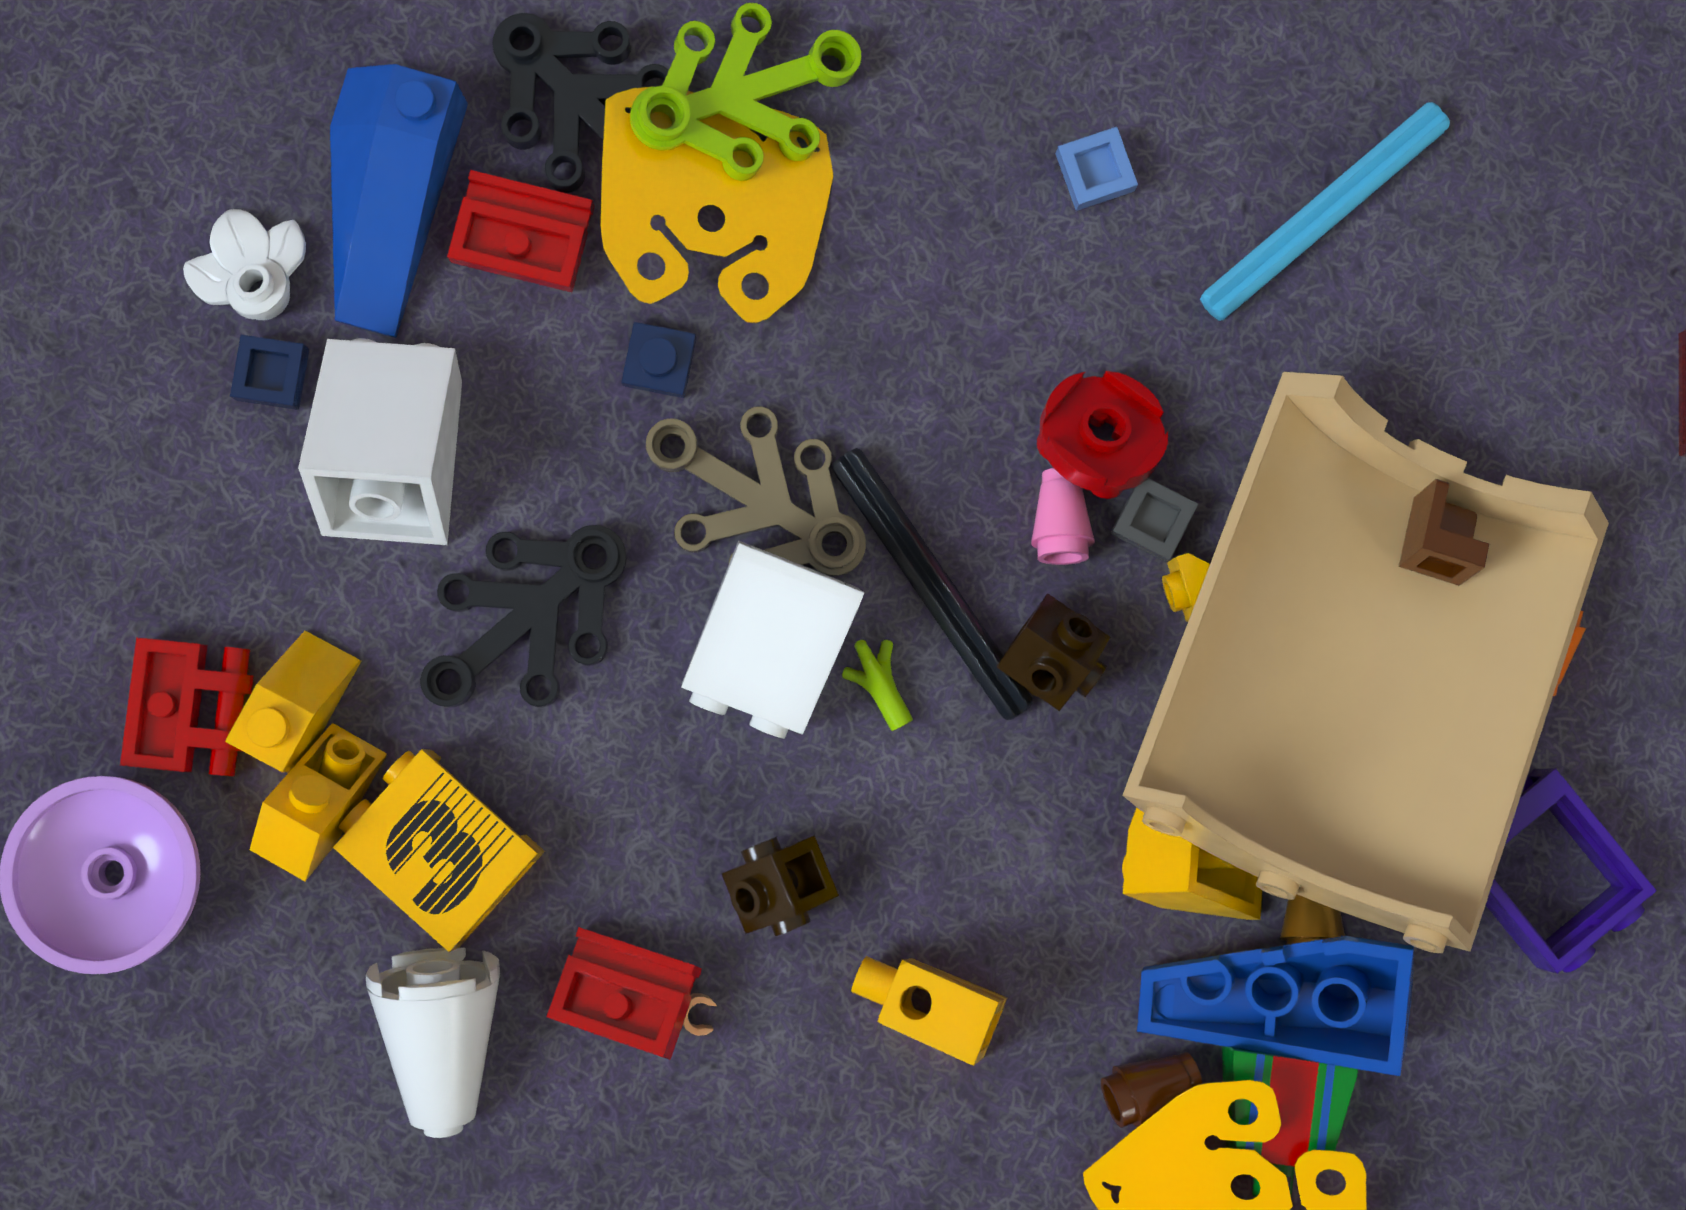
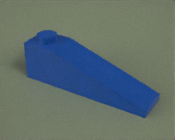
M1340 936L1146 966L1141 972L1137 1032L1400 1076L1407 1046L1413 988L1414 946L1352 936Z

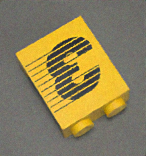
M421 749L416 756L412 752L407 751L395 761L383 776V780L388 784V787L372 804L367 799L362 800L343 819L339 828L345 834L333 848L443 948L451 952L459 948L545 851L529 836L517 834L439 763L441 757L433 750Z

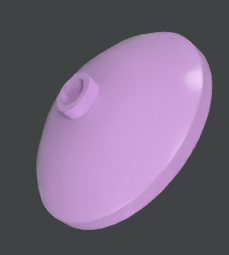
M97 776L80 778L61 784L40 796L23 812L15 823L4 846L0 863L1 899L5 913L16 934L26 946L45 961L62 969L83 974H108L126 970L150 960L163 951L186 925L196 903L200 884L198 848L192 831L182 814L167 798L156 790L142 783L121 777ZM113 860L119 862L124 869V877L117 885L111 884L105 876V869Z

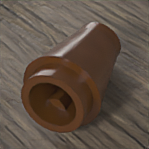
M1188 1052L1177 1056L1171 1055L1113 1066L1112 1074L1101 1078L1104 1100L1112 1118L1120 1128L1130 1124L1138 1127L1179 1094L1196 1085L1203 1084L1198 1066Z

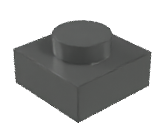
M1148 478L1142 484L1132 489L1110 534L1164 562H1168L1180 542L1198 503Z

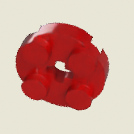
M1105 371L1103 377L1090 376L1083 378L1085 372L1073 374L1060 382L1047 400L1040 417V433L1037 438L1038 451L1069 482L1090 490L1100 498H1115L1123 490L1135 488L1146 481L1162 459L1168 445V431L1164 435V426L1161 421V417L1164 414L1159 400L1147 387L1125 374ZM1106 422L1115 428L1111 436L1114 441H1104L1097 438L1088 424L1091 423L1096 427H1100Z

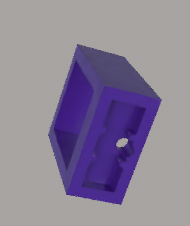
M1556 768L1534 769L1527 775L1506 843L1549 809L1611 886L1546 940L1541 937L1495 879L1490 889L1486 907L1536 968L1558 974L1560 971L1564 973L1574 971L1585 964L1595 954L1596 949L1593 947V944L1608 931H1621L1638 920L1645 911L1641 904L1657 890Z

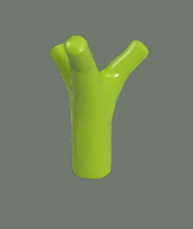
M858 640L854 647L864 672L845 667L842 677L860 685L869 692L890 730H896L911 722L913 718L898 692L892 676L891 654L893 642L883 640L876 659L865 640Z

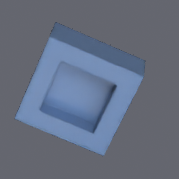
M1117 127L1060 145L1056 150L1055 154L1076 211L1132 193L1138 186Z

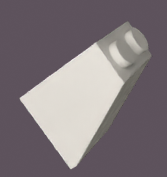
M364 338L351 341L327 339L298 467L322 536L447 545L462 387L455 348H444L430 343L416 345L377 343Z
M738 540L682 682L681 688L693 692L689 702L720 715H725L729 706L753 715L749 723L750 726L779 738L785 739L788 729L803 735L859 608L864 592L856 586Z

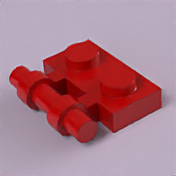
M136 637L120 766L192 772L195 747L212 749L209 774L235 777L237 754L241 750L226 743L225 740L243 709L245 694L251 695L254 676L247 675L250 649L224 647L221 672L205 670L208 645ZM202 690L219 691L214 729L197 728Z

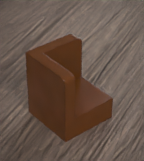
M1435 479L1413 499L1399 567L1459 586L1485 568L1489 543L1473 539L1477 514L1472 510L1447 503L1449 483Z

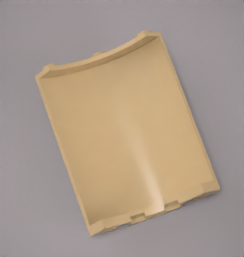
M1283 372L1122 796L1144 812L1142 822L1146 826L1167 835L1180 836L1208 853L1257 876L1256 886L1271 895L1293 900L1296 894L1335 910L1404 933L1403 940L1428 952L1443 953L1446 945L1470 952L1609 522L1590 491L1550 486L1509 475L1505 476L1502 485L1494 484L1463 473L1467 461L1443 452L1419 439L1410 441L1409 446L1403 444L1384 431L1388 419L1368 405L1351 388L1343 376ZM1435 479L1449 483L1447 503L1472 510L1477 514L1473 539L1489 543L1485 568L1459 586L1399 567L1413 499Z

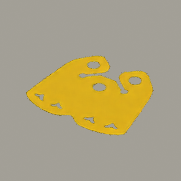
M650 87L632 88L616 93L606 99L602 156L601 235L604 251L629 292L639 301L652 304L681 289L688 279V263L660 230L656 231L651 227V218L655 215H660L664 217L665 225L687 250L726 257L752 243L756 235H762L767 239L768 244L765 250L759 251L756 249L724 268L718 277V289L721 296L745 322L758 323L768 319L779 308L796 296L804 287L813 266L833 180L827 135L818 128L820 141L817 147L819 151L813 152L806 160L793 161L783 155L778 141L767 137L763 142L750 128L721 114L699 120L733 139L739 137L751 138L762 148L763 163L757 173L751 179L739 181L731 178L725 172L722 161L684 143L671 150H656L646 146L636 137L630 124V113L626 112L625 108H632L636 97ZM687 91L686 95L692 94L694 92ZM773 109L792 119L799 118L789 113ZM654 112L650 115L651 121L656 127L666 129L672 126L671 119L665 113ZM798 131L789 133L790 140L795 146L801 148L797 142V137L804 139L809 146L808 139L803 133ZM742 150L733 152V159L739 166L746 168L753 165L752 158L747 152ZM706 205L719 207L725 215L724 226L716 232L704 230L698 222L699 210ZM655 253L663 259L665 271L660 278L648 280L639 273L637 263L643 254ZM759 273L766 278L769 290L764 298L753 300L744 294L741 283L746 275Z
M1242 1080L1199 1084L1179 1094L1083 1172L1084 1184L1091 1200L1098 1210H1290L1293 1205L1286 1175L1258 1152L1249 1149L1223 1147L1211 1150L1204 1144L1205 1139L1211 1135L1217 1136L1220 1140L1267 1142L1273 1139L1278 1134L1281 1126L1278 1104L1273 1088L1260 1081ZM1238 1099H1246L1253 1102L1258 1110L1257 1119L1248 1125L1234 1122L1228 1113L1230 1104ZM1311 1150L1305 1152L1297 1159L1294 1165L1301 1205L1306 1207L1307 1210H1367L1366 1171L1363 1162L1355 1154L1340 1151ZM1323 1170H1336L1344 1176L1346 1186L1339 1194H1325L1317 1188V1175ZM1238 1175H1251L1259 1182L1260 1193L1253 1199H1240L1232 1192V1180ZM1102 1182L1121 1186L1118 1203L1113 1201L1111 1190L1105 1188Z

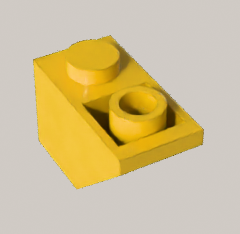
M332 723L263 801L249 850L306 882L337 843L343 832L339 828L340 823L360 803L384 762L387 753Z

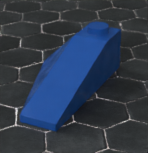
M397 64L348 68L330 125L335 321L397 338L468 106V102L459 85L454 80Z

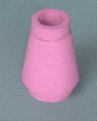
M1054 468L1047 469L1042 472V484L1040 486L1031 545L1037 548L1038 560L1042 563L1069 565L1084 562L1089 558V547L1095 541L1083 488L1066 480Z

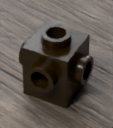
M1047 593L1015 636L996 667L1024 686L1031 694L1041 698L1060 711L1075 691L1086 697L1096 685L1107 667L1098 659L1111 637L1097 628L1087 617L1074 612Z
M815 835L781 848L777 837L761 842L741 851L745 861L744 864L721 873L745 934L770 925L775 936L799 928L811 922L808 910L839 896Z

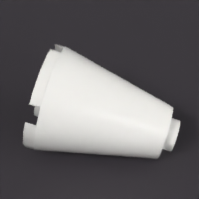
M445 948L404 952L392 956V969L379 973L378 964L375 963L369 967L366 973L367 990L409 1122L412 1126L423 1129L424 1134L428 1137L443 1138L456 1135L463 1130V1125L471 1122L476 1116L500 978L499 959L490 952L482 951L483 962L462 961L466 957V948H457L451 952H448Z

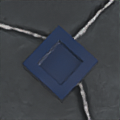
M634 322L621 381L624 387L685 398L697 339L696 334Z
M240 335L230 397L241 402L299 410L309 348L302 343Z

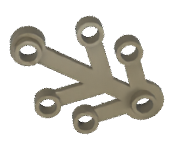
M761 406L750 408L744 413L740 422L741 433H743L744 439L751 444L761 485L699 448L692 428L679 419L661 420L649 430L646 438V450L655 466L666 472H679L685 469L746 506L705 517L695 513L681 517L675 525L674 536L678 545L683 550L690 553H698L705 550L713 541L780 526L800 539L765 549V551L800 565L810 564L818 572L829 576L847 574L854 570L862 561L866 549L865 534L855 519L839 512L829 472L832 454L828 445L818 439L805 440L798 445L794 454L796 469L801 475L807 477L814 516L791 503L775 440L778 433V421L770 409ZM758 415L767 417L772 426L770 432L760 438L752 436L747 429L749 420ZM671 436L679 437L685 443L682 455L674 459L665 457L661 452L663 441ZM808 448H818L824 453L825 462L819 469H807L801 462L802 453ZM690 522H699L706 529L705 538L696 545L688 544L682 539V530ZM838 533L845 538L847 547L841 555L830 556L824 552L822 541L828 534ZM733 553L731 554V556H730V558H729L728 565H729V563H730V560H731V558H732Z

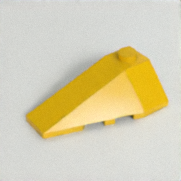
M1136 807L1128 829L1126 855L1122 864L1124 895L1164 909L1246 920H1261L1262 890L1256 886L1257 876L1208 853L1180 836L1167 835L1146 826L1142 822L1144 812Z

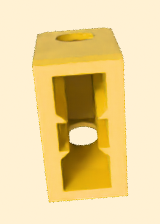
M866 956L858 969L851 989L852 993L883 1005L877 1021L880 1024L973 1066L984 1058L1008 999L1005 996L913 958L903 959L898 969ZM916 988L928 992L931 996L932 1005L928 1014L914 1009L912 1005V993Z

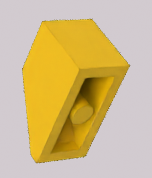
M304 631L256 684L225 742L280 772H290L321 736L362 660L308 631Z

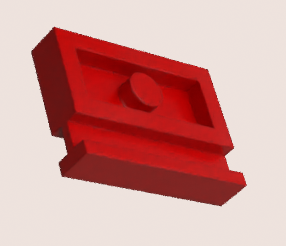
M470 170L467 193L462 199L447 255L450 262L572 293L588 236V225L595 209L593 200Z
M578 927L575 935L578 937L572 956L568 955L546 1017L671 1060L692 999L690 993L696 977L699 978L702 968Z

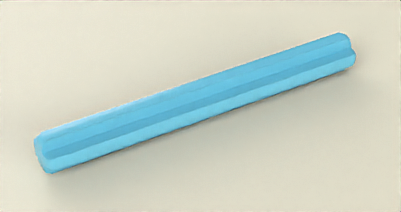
M1433 102L1424 104L1205 290L1200 298L1204 308L1218 321L1227 318L1449 128L1450 120L1448 116L1442 112L1437 104Z

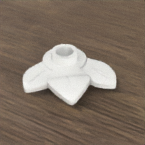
M241 209L227 210L216 220L212 227L209 241L212 253L185 262L183 270L187 284L207 304H230L238 314L248 319L269 320L275 318L285 310L289 303V276L304 260L306 253L304 234L295 220L284 221L266 231L260 221L251 213ZM263 280V283L259 289H257L254 292H249L250 288L256 282Z

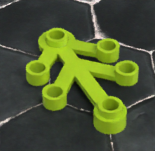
M746 3L737 10L731 22L733 37L712 86L686 95L697 65L704 63L709 58L715 45L714 33L708 25L700 21L687 22L680 28L674 41L676 55L663 85L647 88L636 97L630 111L632 130L643 144L656 150H671L684 143L722 161L725 172L731 178L739 181L751 179L757 173L763 163L762 148L751 138L739 137L733 139L699 120L721 114L778 141L781 152L788 159L793 161L806 160L815 151L820 141V134L816 125L805 118L792 119L757 101L815 81L828 87H838L846 84L860 66V47L850 34L841 30H829L822 33L816 39L807 56L744 76L756 46L765 40L772 25L770 13L765 7L758 3ZM745 17L754 18L759 22L761 31L757 33L747 31L743 27L741 19ZM689 35L699 37L703 41L705 49L702 51L689 49L685 44L684 37ZM825 55L835 56L841 63V70L837 72L829 70L823 65L821 57ZM654 112H663L671 119L672 126L666 129L658 128L652 123L650 115ZM793 131L803 133L808 139L809 146L807 148L795 146L790 140L789 133ZM738 150L747 152L752 158L753 165L746 168L739 166L733 159V152Z

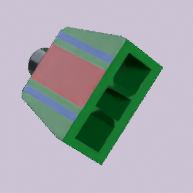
M1222 1046L1223 1082L1254 1080L1270 1086L1275 1093L1281 1119L1280 1130L1273 1139L1267 1142L1226 1140V1148L1249 1149L1258 1152L1286 1175L1292 1198L1295 1174L1294 1165L1297 1159L1305 1152L1311 1150H1336L1356 1083L1358 1069ZM1238 1099L1233 1101L1228 1107L1230 1118L1238 1124H1251L1258 1117L1257 1107L1249 1100ZM1254 1178L1252 1196L1257 1197L1260 1193V1184Z

